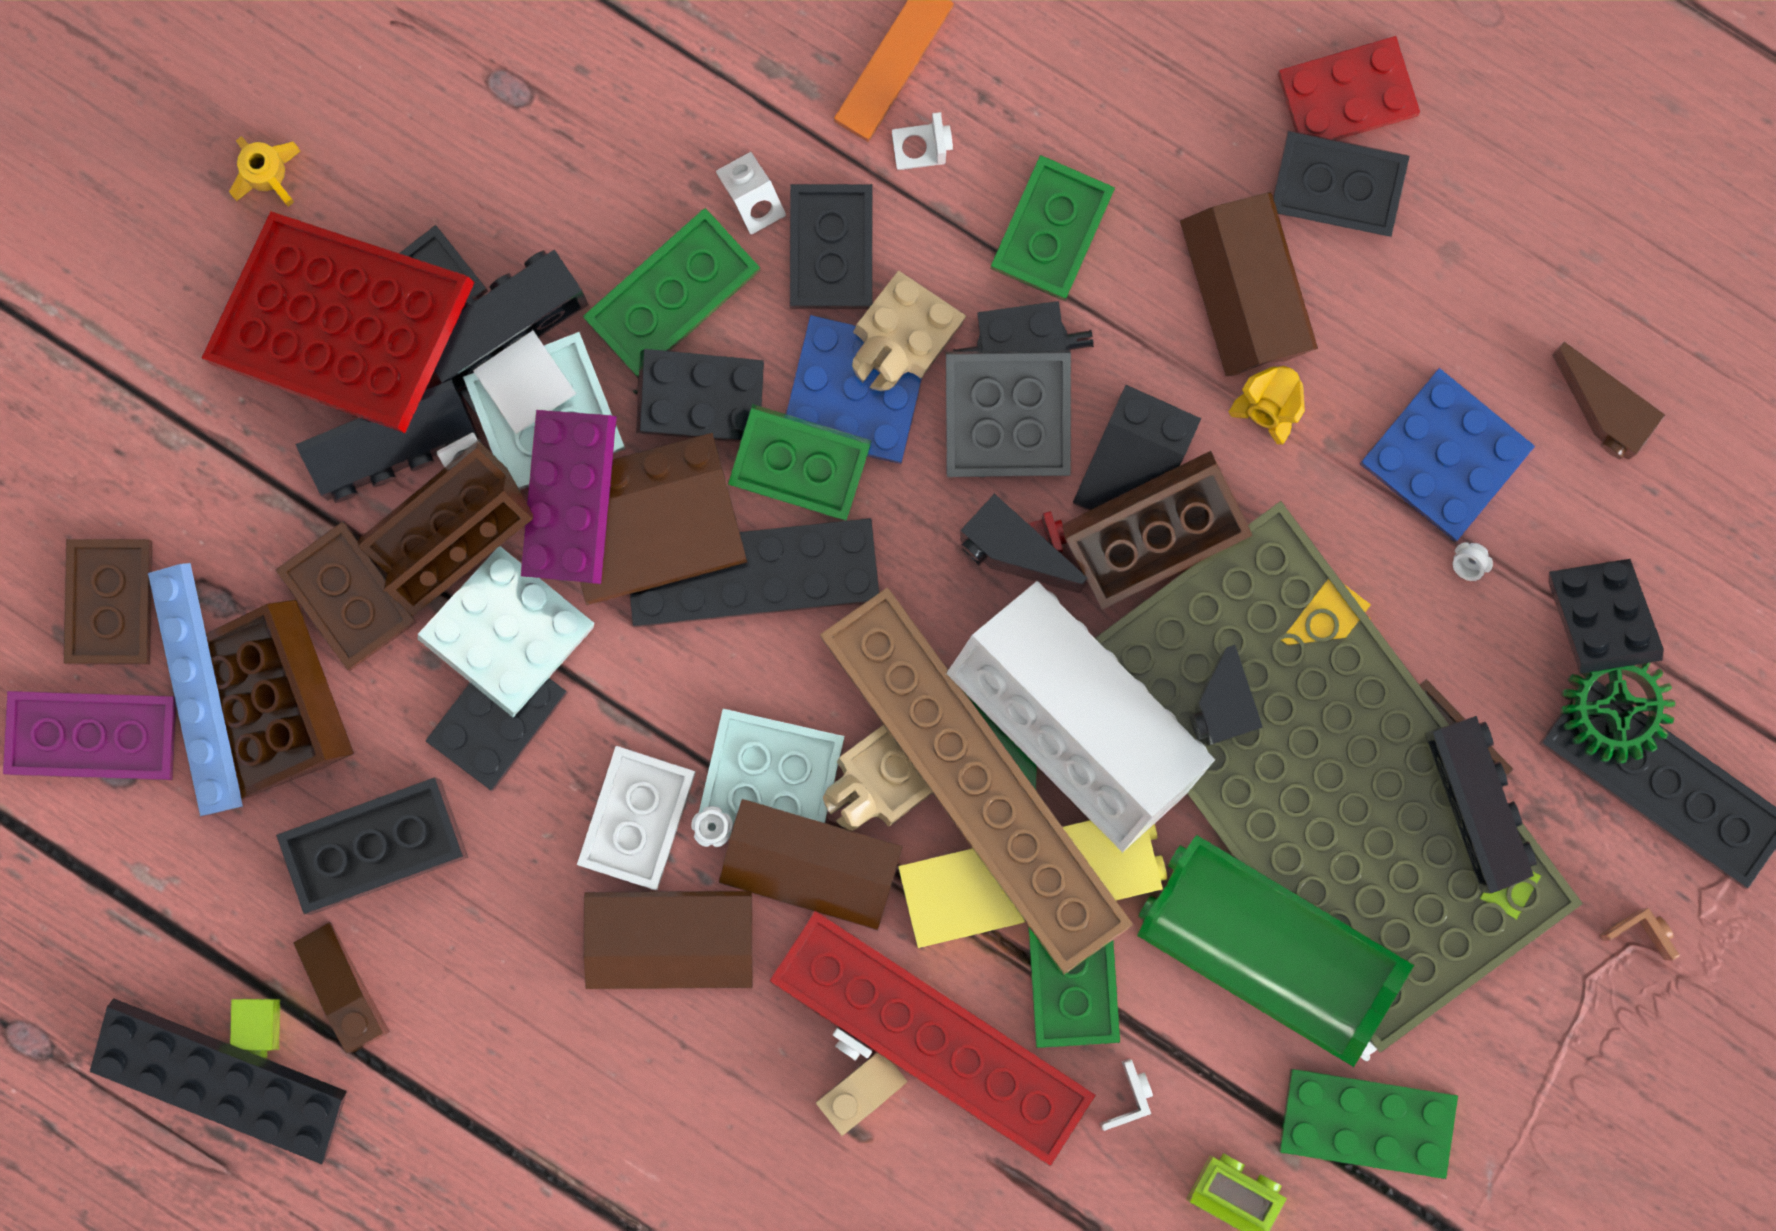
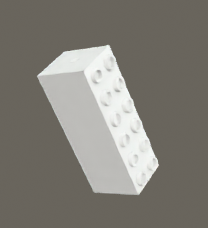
M1038 581L970 637L946 673L1122 853L1177 804L1215 761L1203 743L1194 739L1177 721L1174 714L1165 709L1148 692L1145 685L1135 679L1118 662L1116 656L1109 650H1106L1089 633L1087 627L1082 622L1076 620L1059 603L1058 598L1052 592L1046 590Z

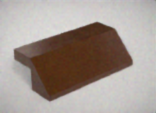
M1272 192L1213 206L1180 220L1225 376H1235L1266 363L1284 362L1318 349Z
M477 440L360 537L358 547L387 573L384 590L414 616L533 519V513L508 468Z
M742 799L729 839L719 883L744 891H752V893L810 911H816L878 931L903 846Z
M752 891L585 892L583 954L585 988H753Z

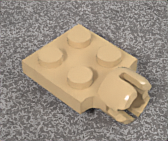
M898 270L857 323L853 331L864 342L853 359L852 367L855 375L863 383L873 369L880 372L870 388L878 391L891 389L901 376L907 372L922 378L960 328L966 315Z
M882 725L838 758L837 764L841 767L844 775L827 788L823 801L831 815L848 803L849 805L841 811L842 817L836 820V822L844 829L853 831L872 817H879L889 827L933 793L890 733Z

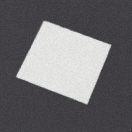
M531 331L473 370L515 434L535 422L536 410L552 411L576 395V392L534 331Z

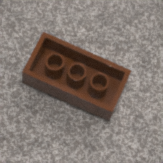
M1212 451L1172 469L1064 523L1062 526L1065 539L1082 572L1088 578L1087 581L1102 610L1253 536L1247 520Z

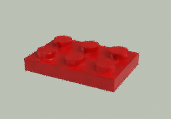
M1396 36L1287 67L1278 72L1296 132L1339 140L1414 118L1420 114Z

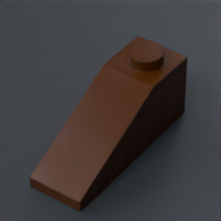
M1563 342L1552 356L1594 435L1603 441L1601 447L1617 459L1622 457L1628 460L1637 455L1665 414L1566 342Z
M331 922L293 942L323 1011L346 1054L353 1053L390 1032Z

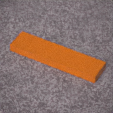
M908 0L835 115V123L869 143L953 9L954 3L952 1Z

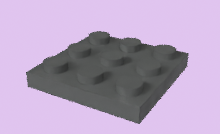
M1070 350L946 352L947 477L1071 476Z

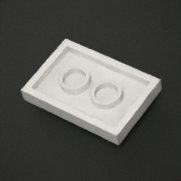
M616 746L577 865L657 891L696 772Z

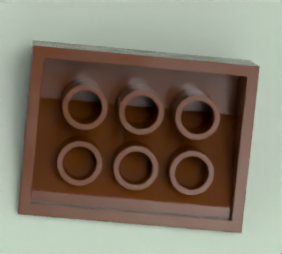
M713 433L613 459L601 584L580 582L586 605L747 562Z
M297 600L265 604L206 633L242 800L325 768L354 754Z

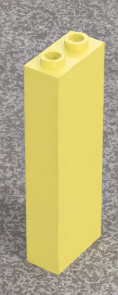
M1091 820L1063 827L1115 900L1163 889L1161 881L1167 880L1162 855L1154 856L1151 840L1157 839L1155 824L1123 853ZM973 849L898 866L917 948L1025 923Z

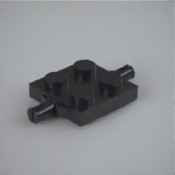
M1059 301L977 312L980 333L977 346L953 349V352L1072 350L1094 347L1093 339L1077 341L1078 339L1092 338V330L1067 334V330L1061 320Z

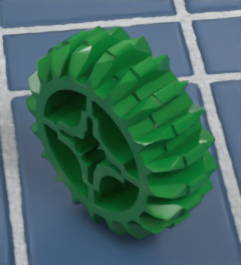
M1644 663L1637 666L1632 665L1582 673L1584 678L1577 674L1569 675L1568 681L1577 689H1565L1562 691L1561 696L1565 699L1573 700L1572 705L1562 706L1560 712L1562 714L1573 713L1574 720L1564 724L1565 730L1577 727L1580 733L1574 736L1572 742L1577 745L1586 739L1590 741L1585 748V754L1589 756L1593 755L1601 747L1600 760L1603 762L1610 760L1613 751L1617 763H1625L1627 761L1628 751L1634 760L1642 759L1643 750L1641 745L1649 752L1655 751L1657 745L1652 736L1661 740L1666 739L1668 736L1666 730L1660 727L1659 724H1672L1674 722V717L1663 713L1664 709L1675 706V700H1663L1662 693L1670 691L1672 686L1670 683L1658 686L1656 680L1663 675L1661 669L1648 674L1646 671L1650 663ZM1608 673L1609 683L1606 684V692L1603 699L1586 702L1588 692L1593 683L1600 676ZM1622 674L1635 680L1644 690L1647 699L1633 696L1628 691L1626 680H1622ZM1614 695L1617 696L1618 703L1636 705V707L1619 713L1622 718L1618 716L1616 710L1599 708L1616 701ZM1649 711L1644 728L1638 735L1627 741L1626 730L1630 729V719L1635 713ZM1588 715L1600 716L1608 723L1609 733H1613V739L1599 733L1590 722Z

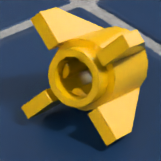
M242 136L239 137L236 142L242 150L237 160L239 173L229 190L232 197L238 201L251 191L252 188L258 191L274 189L288 207L293 204V199L281 186V182L285 176L284 163H287L301 152L294 142L273 147L261 142L248 144ZM263 162V167L257 169L256 166L259 163Z
M1287 366L1269 367L1249 377L1242 388L1244 394L1234 401L1228 412L1231 417L1248 419L1250 416L1257 424L1269 428L1268 431L1276 444L1283 445L1291 432L1292 423H1298L1305 411L1303 383L1297 372Z

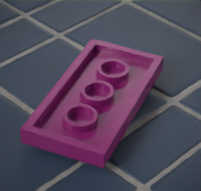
M536 410L527 501L533 513V519L525 525L521 576L601 584L617 416Z
M7 691L3 774L173 780L176 721L175 697Z

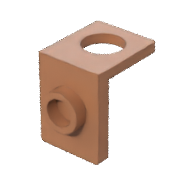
M1640 908L1599 935L1602 941L1612 940L1640 922L1664 960H1674L1680 956L1670 941L1674 937L1672 930L1661 916L1655 918L1649 908Z

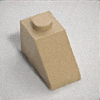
M876 1053L817 1100L816 1104L841 1136H843L908 1081L893 1063Z

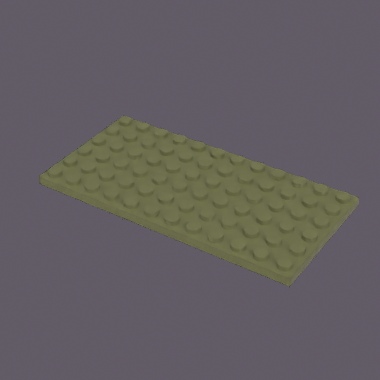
M1280 501L1249 524L1253 536L1194 564L1095 639L1106 650L1112 652L1118 662L1135 679L1142 682L1148 692L1165 709L1174 714L1177 721L1194 739L1197 738L1190 721V716L1196 713L1194 706L1221 653L1229 646H1236L1263 727L1207 746L1205 738L1199 740L1215 761L1187 794L1236 859L1415 965L1370 1040L1379 1053H1381L1583 903L1524 824L1518 826L1517 830L1522 843L1529 841L1537 865L1532 866L1531 869L1541 875L1537 884L1531 879L1521 881L1527 882L1534 887L1524 907L1517 906L1512 900L1511 892L1516 884L1508 887L1507 900L1514 909L1521 911L1517 919H1514L1507 915L1501 906L1495 903H1486L1479 899L1483 892L1480 890L1425 733L1449 724L1282 501ZM1327 579L1331 581L1359 619L1346 638L1331 640L1339 630L1338 618L1330 610L1317 609L1308 616L1305 624L1308 635L1317 642L1304 643L1297 635L1286 634ZM1319 613L1331 616L1335 624L1333 633L1325 638L1315 636L1310 629L1311 619ZM1284 638H1293L1297 640L1299 644L1286 645L1281 640Z

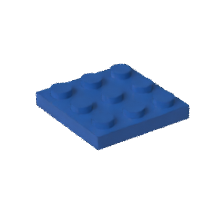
M810 315L786 414L871 440L868 457L902 464L922 378L907 372L889 390L878 391L870 388L880 372L873 369L863 383L855 375L852 367L853 359L864 344L862 339L853 333L856 326Z
M1439 368L1361 461L1360 465L1451 540L1456 542L1534 449L1535 445Z

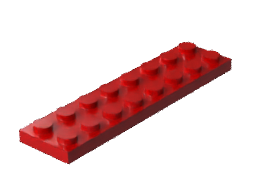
M816 911L769 981L1048 1166L1053 1164L1096 1096Z

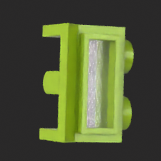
M1224 1153L1219 1160L1210 1155L1186 1200L1240 1231H1270L1287 1198L1279 1194L1282 1186L1262 1174H1259L1255 1181L1241 1173L1245 1167L1244 1164Z

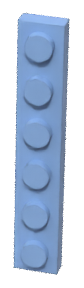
M191 563L178 564L150 572L148 576L200 816L243 807Z

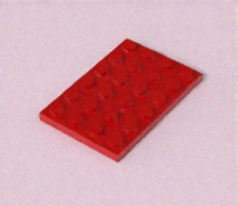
M270 211L201 358L211 365L406 433L475 282L466 275Z

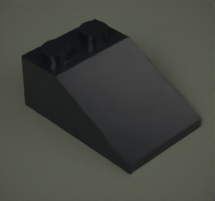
M1125 385L1073 500V504L1090 511L1179 467L1202 418Z
M995 493L960 530L961 551L977 566L984 562L991 569L1080 593L1085 587L1088 578Z

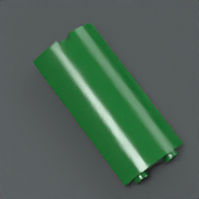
M1198 835L1194 837L1187 848L1180 845L1168 864V867L1173 869V873L1166 887L1157 899L1150 896L1138 915L1144 922L1137 936L1354 1067L1415 965Z

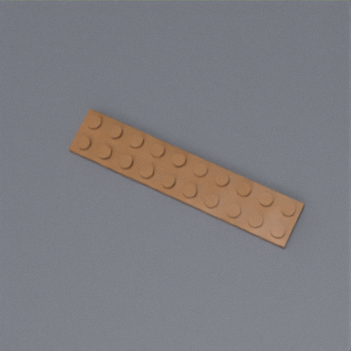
M888 587L820 634L822 641L1063 975L1132 927L1133 923L970 699L946 674L948 669Z

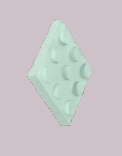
M580 332L544 345L576 392V395L552 411L612 416ZM475 373L464 376L465 384L493 455L508 468L519 490L529 487L535 422L515 434ZM617 426L615 429L613 453L625 449Z
M499 546L418 633L417 639L510 716L514 717L594 627V622L540 578L521 576L522 564Z
M723 709L699 813H702L703 809L708 806L719 807L722 813H727L731 817L734 826L741 800L745 799L825 823L828 809L824 804L823 796L827 788L835 782L838 768L837 760L841 755L845 736ZM710 823L708 825V829L710 831H714L716 829V825L714 823Z

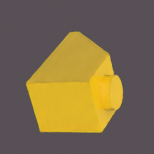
M1327 579L1286 634L1297 635L1304 643L1317 642L1308 635L1305 626L1308 616L1317 609L1330 610L1338 618L1339 630L1331 640L1346 638L1359 619L1331 581ZM1345 585L1363 611L1366 612L1371 604ZM1316 614L1310 621L1311 632L1319 638L1328 637L1334 631V620L1328 614ZM1284 638L1281 640L1286 645L1299 644V642L1293 638Z

